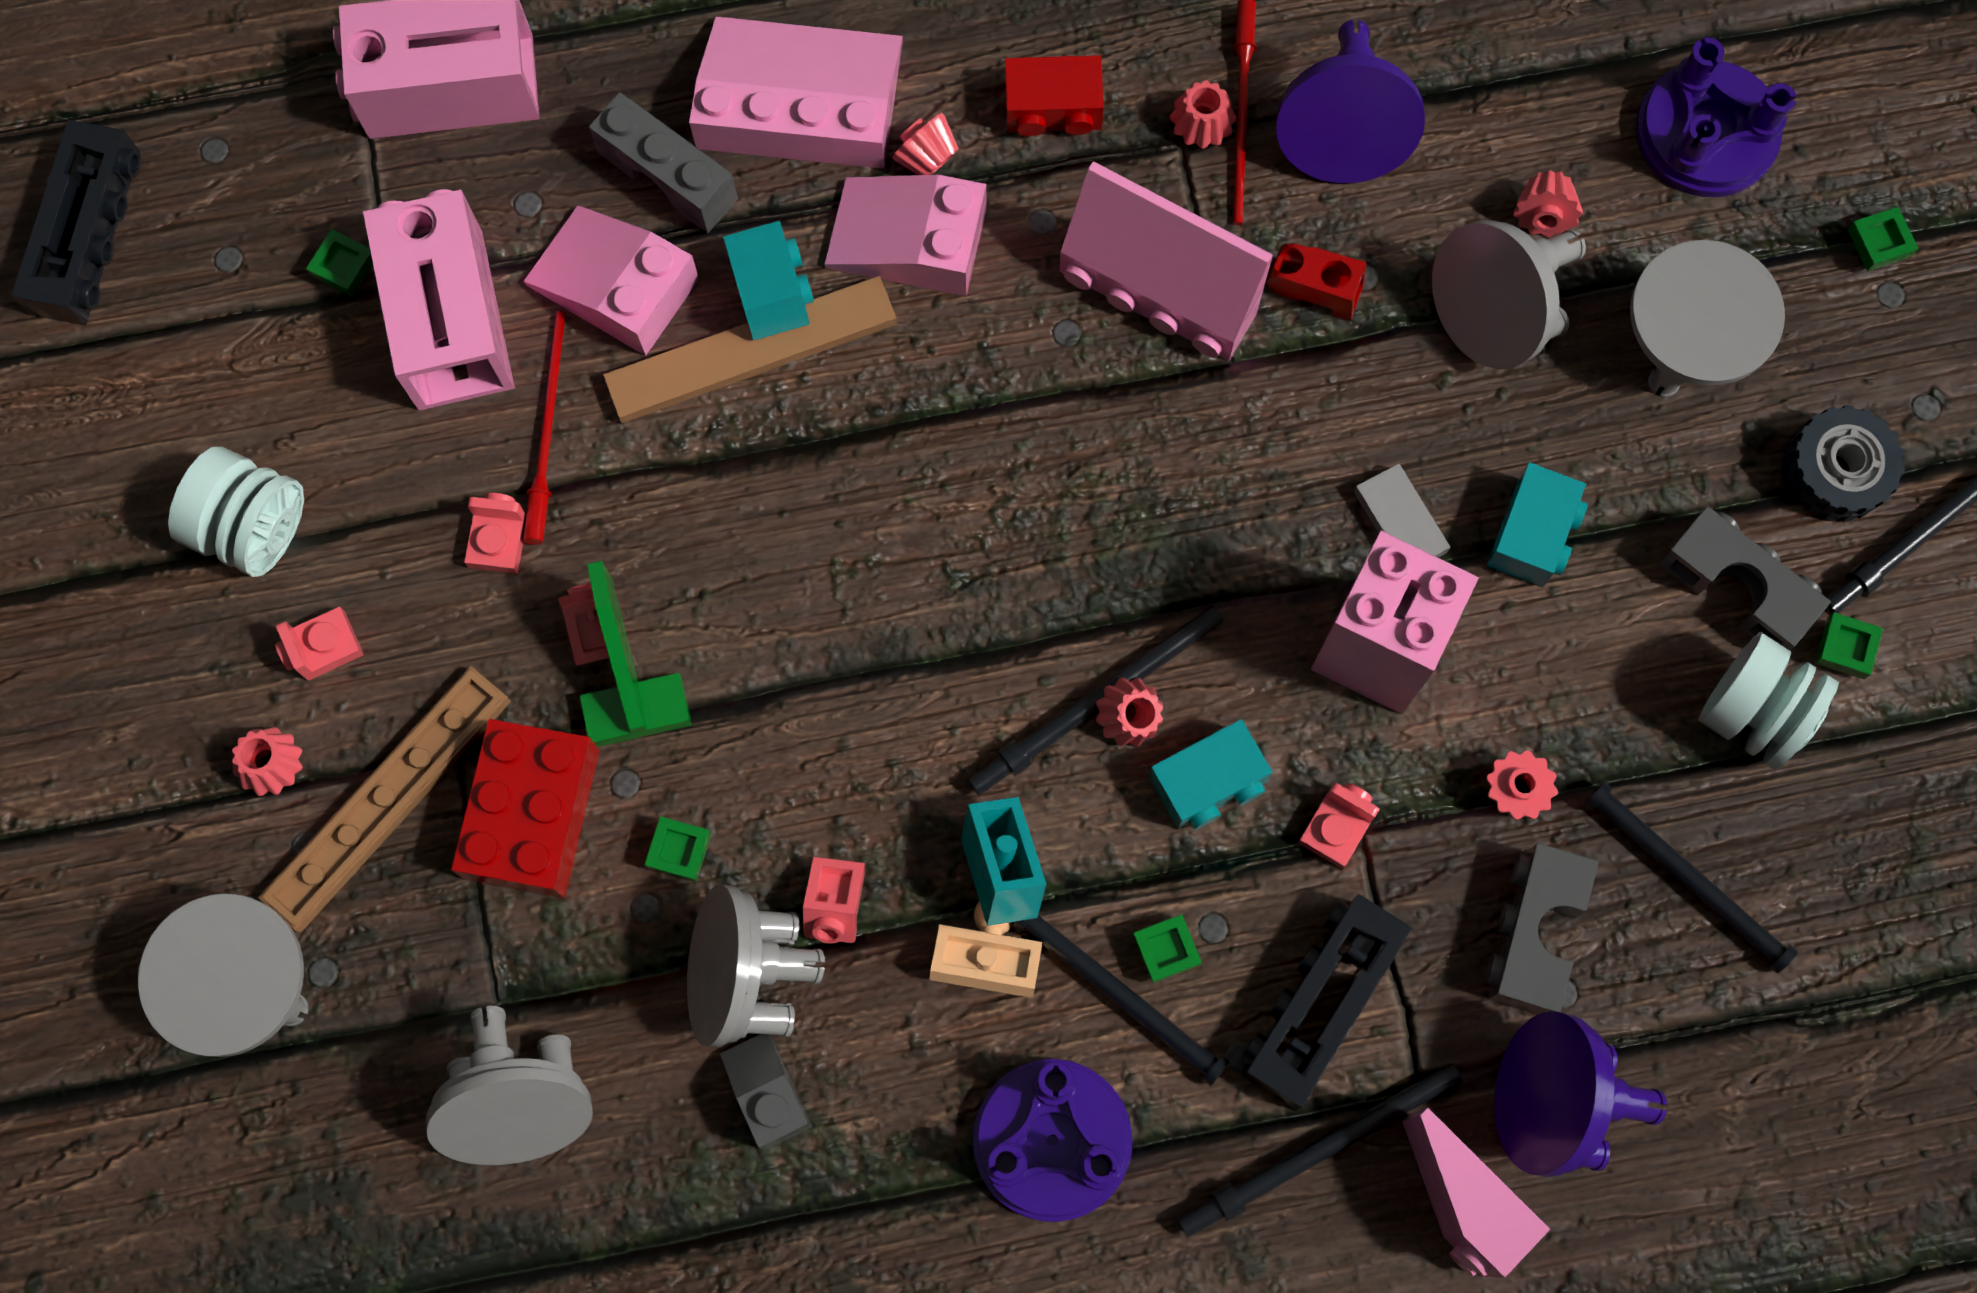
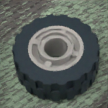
M1844 405L1842 408L1836 409L1834 406L1824 410L1821 414H1816L1796 430L1791 436L1792 440L1785 446L1783 451L1785 459L1782 461V471L1785 472L1786 477L1784 482L1787 489L1790 488L1793 493V499L1798 504L1801 503L1806 507V511L1812 515L1822 516L1823 520L1834 521L1838 519L1841 522L1851 521L1857 516L1861 518L1889 500V496L1896 492L1901 484L1899 480L1904 475L1905 470L1902 458L1905 456L1903 448H1900L1897 441L1899 439L1897 434L1889 429L1884 419L1881 417L1877 418L1871 414L1872 411L1864 408L1859 410L1855 409L1854 406ZM1836 456L1843 458L1847 462L1849 472L1843 470L1838 465Z

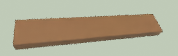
M880 276L814 299V303L805 305L810 325L753 340L749 324L746 323L603 374L621 423L897 325L896 315Z
M470 666L258 898L279 913L295 931L301 933L486 730L488 719H496L509 705L511 700Z

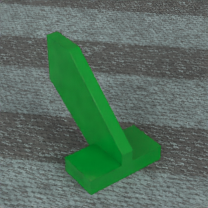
M603 561L587 564L597 615L617 683V687L580 695L588 737L592 739L597 747L692 726L683 679L680 673L638 681L613 580Z

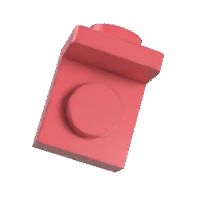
M486 493L485 498L470 497L468 508L473 514L464 563L471 569L518 574L526 521L524 510L519 503L515 502L513 497L501 493Z
M591 583L569 588L567 590L568 595L558 598L563 613L576 666L609 658L595 607Z
M340 606L294 628L286 621L276 625L282 641L275 643V647L282 663L288 671L295 669L308 681L364 655L346 612Z
M1334 783L1298 844L1343 870L1380 809L1371 803L1372 796L1360 787L1351 783H1345L1344 787Z
M813 857L803 904L805 937L814 938L824 943L855 942L857 913L865 876V863Z

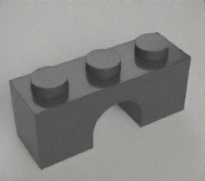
M621 92L617 94L589 126L597 152L634 180L640 173L649 177L666 194L673 209L707 234L738 200L731 172Z
M1709 506L1692 522L1658 563L1659 566L1696 595H1699L1718 577H1733L1741 581L1751 594L1752 607L1739 628L1751 638L1761 632L1788 650H1791L1798 644L1831 603L1828 598L1821 594L1820 587L1813 580L1804 575L1795 574L1780 562L1779 555L1772 548L1762 543H1755L1740 531L1739 525L1733 518L1723 512H1715Z
M1540 843L1530 848L1526 855H1518L1511 875V884L1517 885L1513 905L1505 904L1498 924V933L1505 935L1500 955L1492 954L1485 973L1484 982L1491 985L1489 1000L1534 1014L1548 1011L1561 1012L1573 962L1556 957L1543 947L1538 935V925L1541 917L1546 913H1556L1575 919L1587 911L1599 861Z

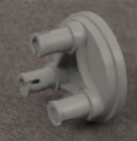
M1491 220L1475 221L1459 227L1450 233L1441 244L1435 257L1432 272V290L1440 321L1455 345L1469 358L1481 365L1495 369H1507L1531 360L1539 354L1549 339L1564 335L1568 331L1569 319L1567 313L1559 307V290L1554 273L1558 267L1583 258L1586 251L1584 238L1571 244L1567 242L1577 238L1580 233L1569 229L1549 239H1532L1524 231L1513 225Z
M1695 240L1666 249L1647 265L1637 280L1632 293L1630 317L1634 334L1641 349L1649 360L1656 365V369L1652 371L1648 378L1650 390L1655 394L1660 387H1664L1660 397H1670L1679 390L1680 385L1685 383L1697 385L1728 384L1749 376L1767 361L1781 339L1785 322V308L1775 279L1759 260L1731 244L1713 240Z
M719 884L707 893L696 918L687 971L689 1019L693 1034L701 1045L721 1047L727 1042H735L740 1038H744L747 1033L781 1035L782 1037H789L791 1035L795 1022L794 1007L791 1006L792 1003L756 1002L759 987L765 984L772 985L776 980L819 984L823 978L825 968L804 966H813L816 962L824 963L825 957L821 949L783 948L778 945L793 946L794 941L797 940L799 918L796 912L760 911L749 893L741 892L739 888L732 885Z
M215 894L193 900L181 906L164 919L150 937L143 952L138 974V989L143 1010L154 1029L166 1041L184 1051L208 1057H225L241 1054L263 1044L277 1033L283 1025L296 1026L302 1023L304 1019L298 1016L299 1013L308 1014L309 1011L308 1002L301 995L304 961L299 941L290 925L279 913L253 898L236 894Z
M486 1006L488 1021H483L481 1007L474 1010L470 1015V1021L473 1027L475 1052L472 1053L471 1057L456 1058L448 1063L447 1074L449 1080L436 1091L426 1114L427 1137L433 1148L444 1156L460 1162L477 1165H505L541 1158L574 1142L590 1125L593 1110L588 1089L583 1084L581 1078L573 1071L570 1049L571 1040L569 1037L559 1034L546 1036L538 1041L537 1052L539 1059H515L514 1052L507 1046L505 1010L498 1006Z

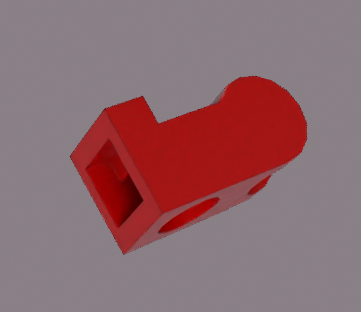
M1285 243L1279 249L1267 284L1274 292L1281 296L1294 300H1304L1332 309L1333 316L1351 321L1365 285L1366 262L1312 246L1310 248L1299 244Z

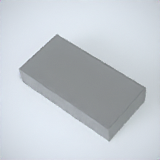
M1400 464L1356 486L1354 494L1378 533L1380 531L1386 532L1436 557H1440L1449 551L1450 545Z

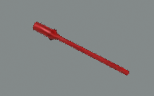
M1239 0L1237 2L1236 43L1233 45V50L1237 53L1240 64L1233 224L1236 226L1243 224L1249 63L1253 52L1257 50V45L1255 44L1256 1Z
M564 311L556 312L537 473L531 488L526 492L528 495L523 542L531 545L543 544L548 499L552 496V493L548 490L546 474L566 317Z

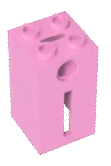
M386 0L339 6L340 25L333 27V39L337 54L342 56L343 69L336 70V85L340 98L342 100L347 99L349 102L353 121H360L369 139L540 119L533 35L520 0Z
M436 190L429 193L425 198L407 202L387 201L380 204L376 209L363 211L395 376L419 411L515 389L482 230L462 190ZM466 364L469 378L456 381L453 367Z
M1380 531L1311 670L1403 714L1434 672L1479 577L1386 532Z

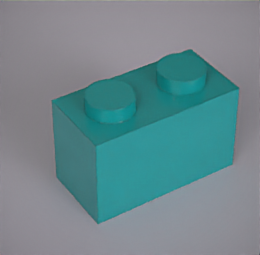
M780 220L723 236L753 340L810 325L805 305L814 303L807 275L796 276L794 268L803 266L795 237L785 239Z
M1529 462L1518 478L1486 566L1540 587H1544L1553 574L1561 576L1572 551V547L1565 545L1570 529L1575 531L1579 529L1588 507V503L1581 501L1586 483Z
M1240 719L1152 766L1148 777L1177 829L1179 830L1191 824L1193 829L1197 830L1218 819L1221 816L1218 810L1220 807L1235 799L1238 805L1242 806L1264 794L1266 789L1263 784L1268 782L1273 772L1244 721Z
M1019 797L968 804L961 841L987 926L1037 918L1046 888V881Z

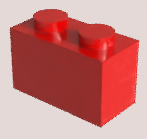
M1101 55L1005 58L1007 133L1018 132L1023 136H1038L1044 132L1066 131L1072 135H1084L1092 130H1102L1104 100Z

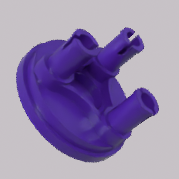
M1349 20L1340 26L1338 30V39L1340 41L1338 55L1315 63L1291 81L1277 110L1276 131L1282 152L1296 168L1309 176L1323 181L1357 183L1383 176L1399 167L1412 155L1419 145L1424 132V105L1418 88L1400 68L1384 59L1375 57L1373 50L1369 48V27L1361 20H1358V33H1354V20Z
M1706 37L1703 38L1702 44L1700 40L1695 43L1690 56L1683 59L1678 67L1663 74L1649 88L1637 113L1636 137L1639 149L1648 166L1667 184L1695 196L1724 197L1748 189L1757 183L1772 166L1780 150L1782 130L1787 121L1786 116L1796 105L1797 101L1793 100L1796 99L1797 95L1792 87L1784 83H1775L1767 88L1758 77L1748 70L1722 61L1725 52L1723 45L1714 38Z
M1548 1011L1537 1014L1524 1023L1513 1036L1504 1053L1495 1086V1123L1500 1142L1508 1158L1515 1166L1526 1173L1544 1177H1555L1572 1172L1580 1167L1601 1171L1607 1166L1610 1159V1146L1608 1141L1604 1140L1610 1121L1616 1122L1626 1118L1645 1122L1649 1125H1658L1663 1121L1667 1110L1651 1108L1648 1105L1650 1102L1667 1105V1099L1660 1090L1629 1086L1623 1079L1615 1077L1614 1072L1618 1061L1615 1048L1610 1044H1605L1596 1030L1582 1019L1567 1013Z
M1045 1059L1033 1061L1019 1066L1004 1075L985 1096L974 1124V1156L983 1181L1002 1204L1019 1215L1045 1222H1062L1079 1218L1092 1212L1106 1202L1116 1191L1130 1163L1132 1129L1127 1110L1121 1098L1113 1087L1099 1074L1083 1065L1066 1060Z

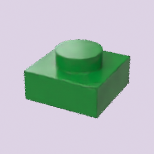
M1899 207L1856 220L1847 229L1867 272L1910 258L1919 249Z
M331 229L306 270L311 277L353 297L373 266L371 250L369 247Z
M1833 612L1826 619L1815 664L1866 679L1872 674L1883 628Z
M660 816L644 866L653 871L697 882L712 835L711 831Z
M1182 914L1134 932L1132 935L1152 984L1202 964Z

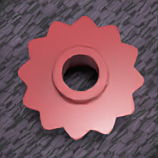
M1207 80L1201 84L1196 82L1175 100V110L1171 113L1170 119L1176 124L1174 133L1183 136L1186 145L1196 143L1200 148L1204 149L1209 144L1220 145L1223 137L1232 134L1231 125L1236 121V115L1232 109L1231 99L1225 90L1220 89L1218 83L1211 84Z
M943 113L938 114L927 123L922 118L914 122L901 134L900 138L904 144L894 153L892 158L917 175H932L959 150Z
M1548 170L1545 173L1538 172L1535 177H1531L1528 180L1517 201V207L1513 215L1519 219L1518 226L1527 228L1530 234H1543L1546 237H1552L1556 233L1561 234L1569 230V228L1577 227L1579 225L1578 218L1582 216L1583 210L1571 178L1564 176L1562 172L1555 173L1552 170Z
M1125 678L1118 679L1115 686H1106L1104 688V697L1096 702V706L1100 711L1096 717V722L1104 727V737L1114 738L1119 746H1124L1128 743L1140 746L1145 738H1154L1157 726L1163 722L1160 714L1163 710V703L1158 699L1155 687L1145 686L1140 678H1135L1132 681H1128ZM1130 702L1136 709V715L1128 722L1125 711Z
M276 727L264 730H251L247 733L246 737L238 738V745L232 749L233 774L240 778L243 789H253L258 796H263L267 792L278 795L284 786L294 784L295 774L302 770V764L298 760L302 754V749L294 745L292 734H282ZM271 754L269 762L261 767L263 758Z
M1529 750L1520 755L1510 751L1505 759L1494 761V772L1489 774L1486 780L1490 787L1488 797L1497 803L1498 812L1507 813L1514 820H1519L1523 816L1534 820L1538 817L1540 811L1551 809V798L1558 794V790L1553 784L1556 779V773L1547 768V760L1545 758H1535ZM1515 778H1519L1527 784L1529 793H1521L1516 789L1514 784Z

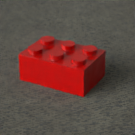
M488 719L451 870L464 880L565 899L600 752L592 739L587 736Z

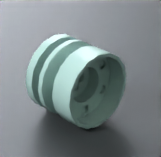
M211 447L200 454L192 463L176 489L170 506L168 520L170 537L177 543L205 556L217 554V559L224 565L236 567L246 575L251 577L262 576L272 569L283 556L296 533L304 505L303 487L297 480L286 475L279 476L271 468L257 469V466L251 459L224 447Z
M1759 632L1744 647L1723 675L1704 705L1698 720L1728 740L1738 734L1746 725H1749L1753 729L1745 747L1746 752L1754 756L1770 742L1763 762L1776 771L1797 751H1800L1817 732L1828 713V707L1837 691L1839 682L1825 673L1808 688L1816 671V667L1808 662L1794 671L1790 677H1787L1783 672L1787 667L1791 651Z

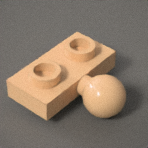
M980 901L974 910V921L980 931L939 924L930 970V980L1033 998L1043 942L1002 935L1010 930L1014 922L987 926Z

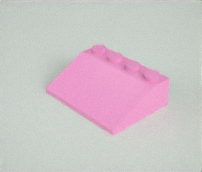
M715 17L696 78L689 121L696 148L700 150L885 169L903 42L902 36Z
M1093 161L1087 171L1060 252L1059 272L1063 273L1065 279L1075 287L1083 290L1091 288L1103 294L1115 308L1124 312H1131L1133 310L1148 318L1151 325L1157 330L1168 335L1176 333L1190 340L1193 346L1202 354L1212 358L1220 356L1230 361L1257 314L1273 255Z

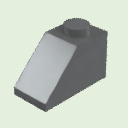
M759 1034L720 1053L736 1099L760 1149L765 1151L813 1127L771 1035Z

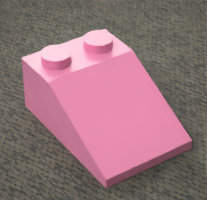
M943 175L846 177L825 261V268L871 278L880 276L881 280L967 296L987 210L986 184Z
M578 205L528 274L524 283L534 291L646 356L698 282L699 276L691 254L651 231Z
M1429 1108L1409 1114L1403 1120V1125L1443 1237L1454 1247L1449 1252L1450 1257L1472 1277L1478 1273L1482 1277L1505 1278L1546 1235L1550 1228Z

